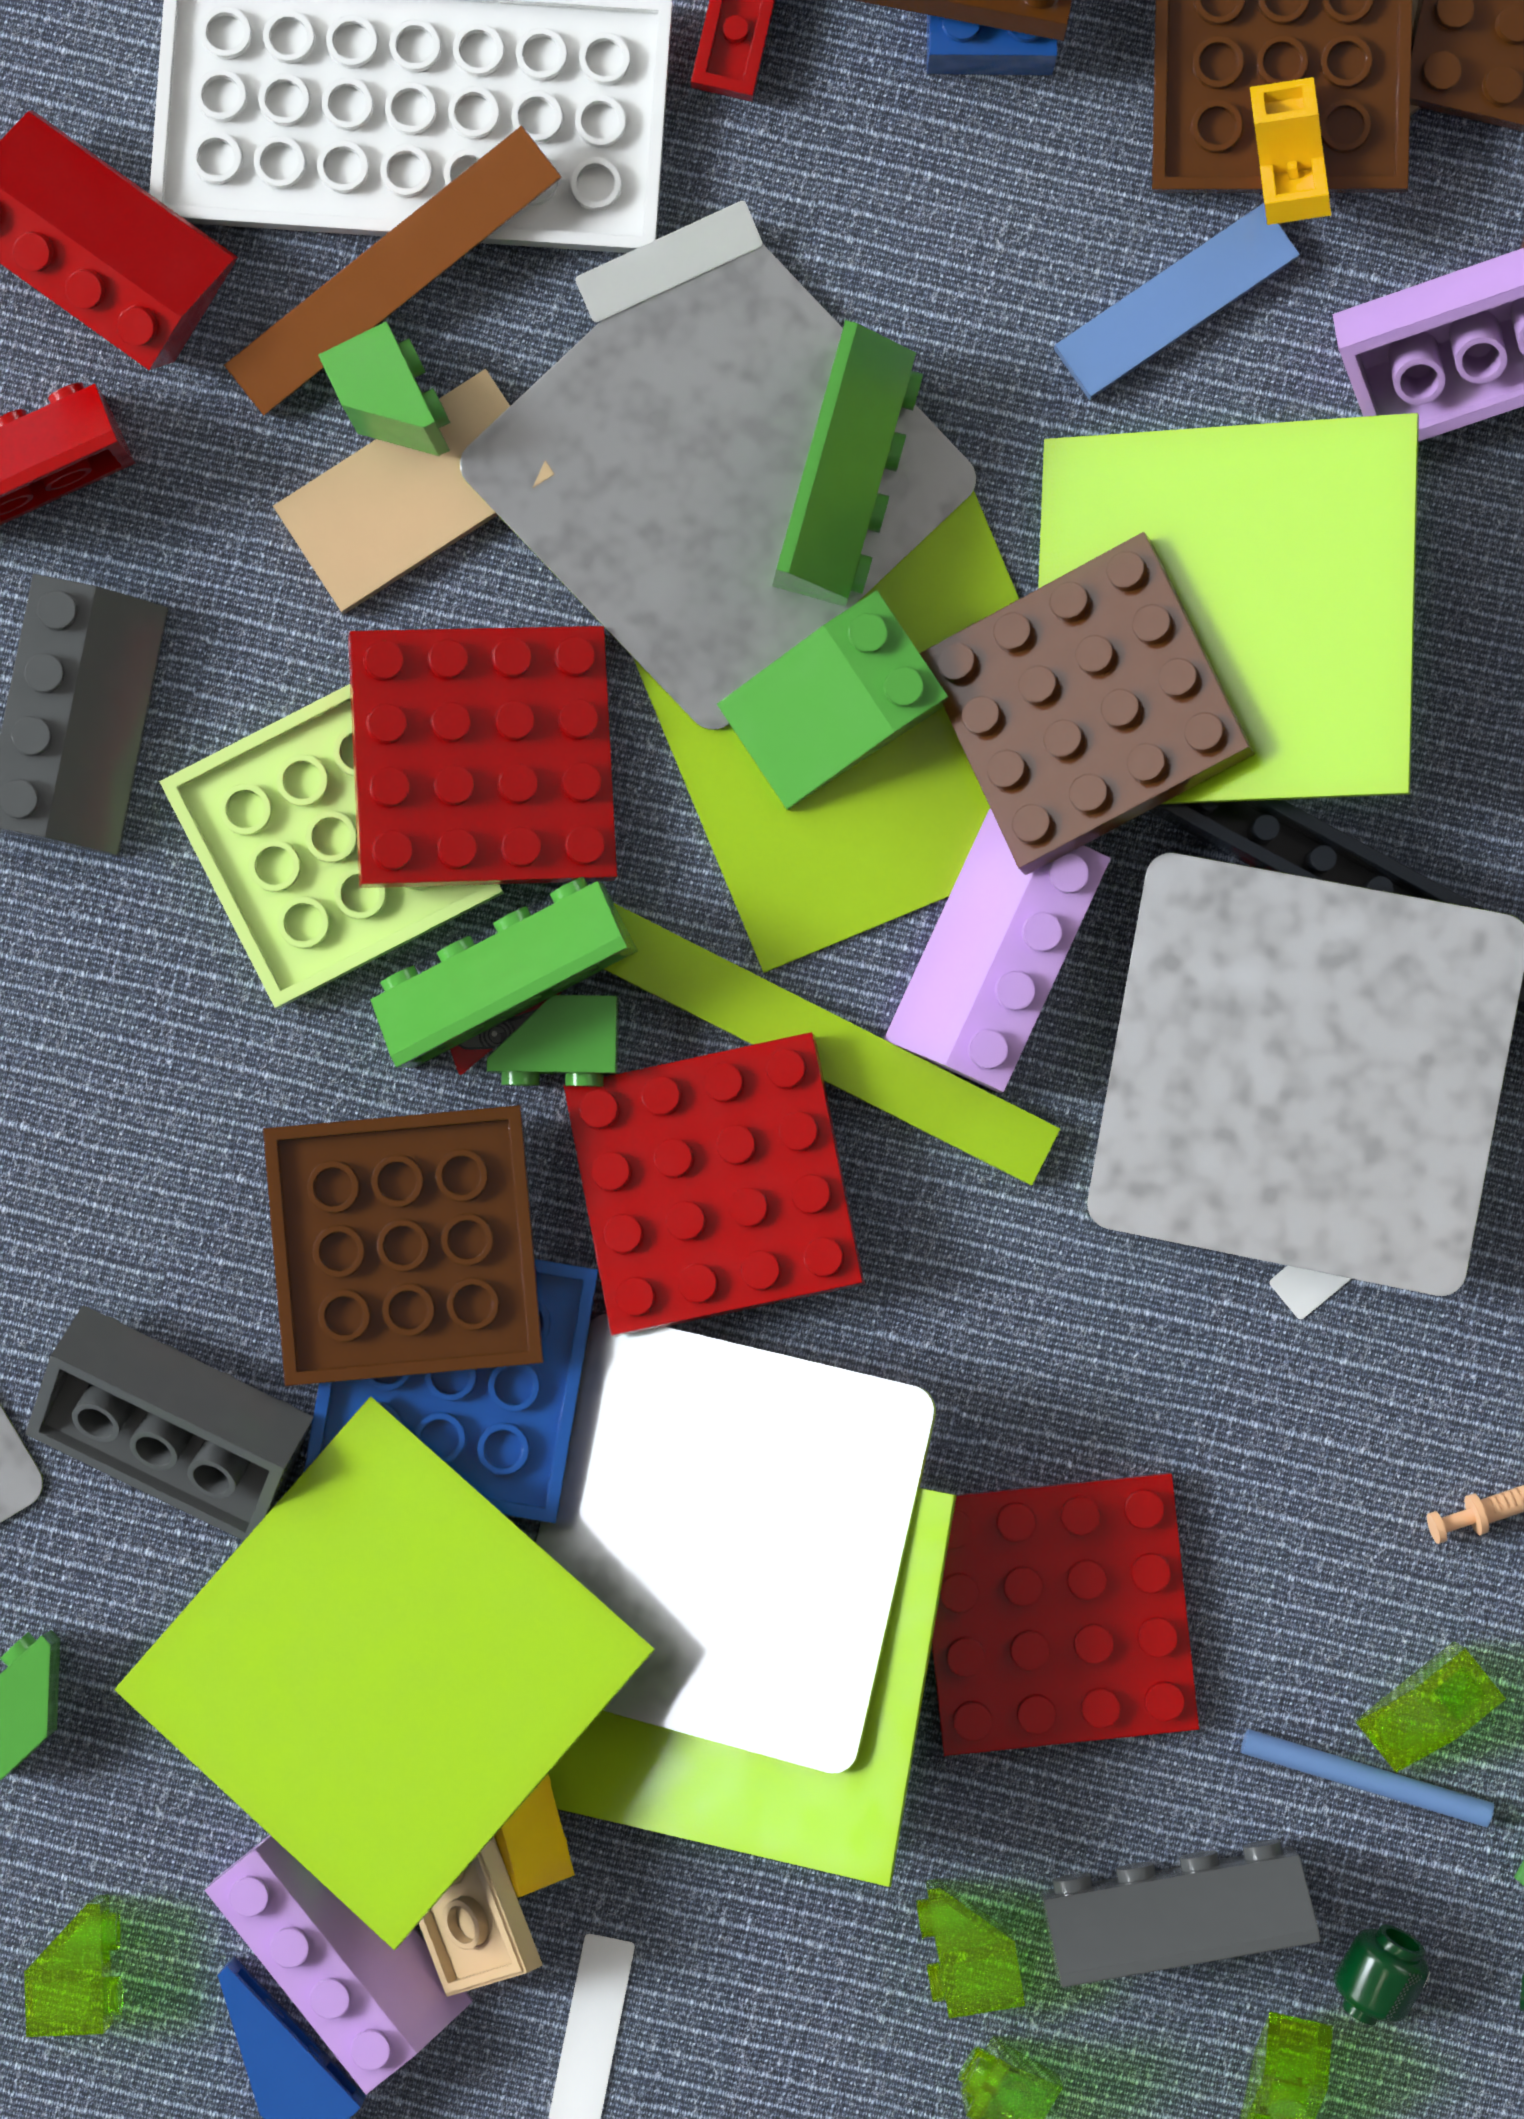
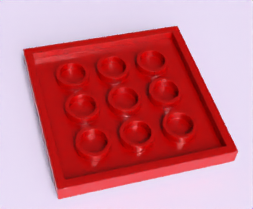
M604 626L368 630L349 632L348 649L359 888L571 882L580 877H584L586 882L614 881L617 878Z
M812 1032L604 1077V1087L564 1085L612 1336H624L865 1285L816 1038Z
M1172 1473L956 1494L932 1639L944 1756L1199 1730Z

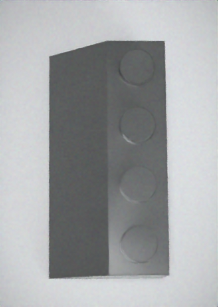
M33 574L0 733V833L119 856L169 611L168 607L94 585Z
M83 1305L50 1356L25 1435L244 1541L274 1507L300 1454L314 1417L293 1407L288 1402L278 1400L237 1380L228 1373L221 1372L179 1352L170 1345L163 1344L122 1324L115 1318L105 1316Z
M1271 1839L1243 1845L1244 1855L1218 1859L1217 1851H1200L1180 1856L1181 1866L1155 1870L1154 1862H1138L1117 1867V1877L1092 1882L1090 1873H1076L1053 1879L1054 1888L1042 1890L1040 1893L1053 1967L1061 1987L1321 1942L1299 1854L1292 1846L1282 1848L1281 1840Z

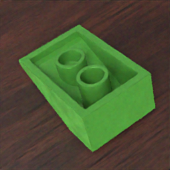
M876 590L821 626L717 703V706L786 810H789L943 708V703L947 701L948 695Z

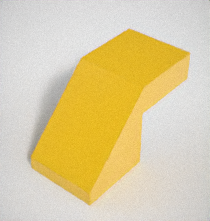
M1314 77L1250 87L1267 225L1331 216Z

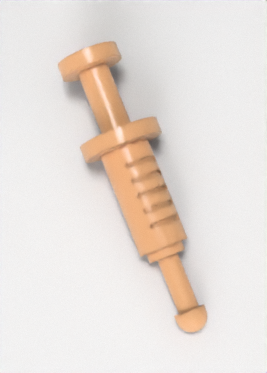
M1524 1485L1480 1499L1475 1493L1467 1495L1464 1499L1466 1510L1442 1518L1437 1511L1428 1513L1427 1523L1434 1541L1437 1544L1447 1541L1448 1532L1472 1525L1478 1535H1483L1489 1532L1490 1523L1523 1513Z

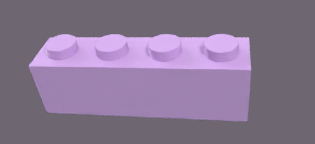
M1524 248L1332 314L1338 349L1363 417L1418 413L1419 442L1524 406Z
M989 809L884 1040L995 1092H1004L1111 858L1083 845L1025 875L1018 869L992 810Z
M268 1835L217 1876L204 1890L366 2095L419 2053L473 2001L466 1991L449 1997L446 1996L425 1939L416 1928L396 1950H393L271 1835Z

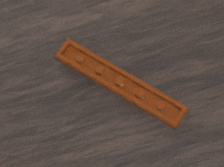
M521 125L225 363V368L263 416L267 415L324 369L318 354L378 326L559 181L562 176Z

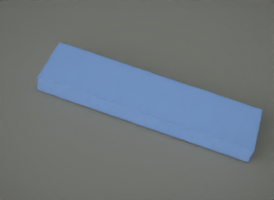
M1262 203L1055 344L1054 350L1090 401L1297 260L1300 254L1279 224L1267 225L1265 205Z

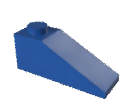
M235 1956L225 1964L217 1976L260 2116L263 2119H350L362 2107L367 2095Z

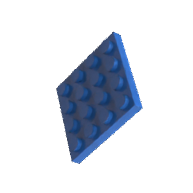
M535 1259L543 1363L319 1383L304 1472L371 1396L504 1515L556 1523L599 1269Z

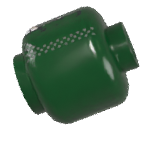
M1381 1925L1379 1930L1373 1928L1361 1930L1353 1940L1333 1977L1338 1992L1345 1999L1342 2003L1345 2011L1356 2020L1368 2025H1375L1378 2020L1390 2023L1404 2020L1430 1976L1429 1966L1423 1957L1425 1949L1421 1943L1407 1932L1392 1925Z

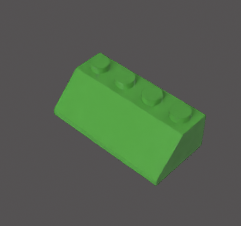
M845 320L772 584L773 587L844 607L847 604L850 591L863 594L873 558L861 554L867 530L880 532L889 501L888 495L878 493L884 469L897 471L906 439L905 434L895 432L901 408L913 411L923 373L912 371L916 352L855 322Z
M584 877L575 879L551 892L550 896L554 904L531 915L527 906L520 908L493 923L497 931L495 935L477 944L474 943L471 936L462 938L438 951L437 955L441 963L418 974L413 965L381 981L380 984L385 992L370 1000L389 1054L396 1068H416L543 1002L552 995H556L604 970L608 966L638 952L604 883L596 881L588 885Z

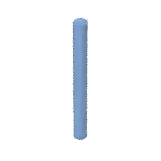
M1251 1729L1246 1730L1243 1738L1241 1754L1486 1828L1489 1826L1493 1816L1494 1803Z

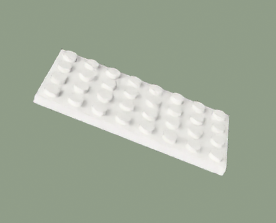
M164 0L149 194L191 224L383 237L522 125L562 178L481 243L628 253L656 240L673 8L672 0Z

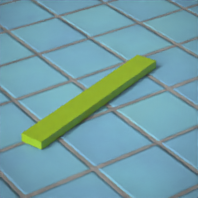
M614 903L638 952L604 969L605 971L751 1045L812 1032L816 1038L824 1082L1030 1186L1033 1185L1060 1128Z

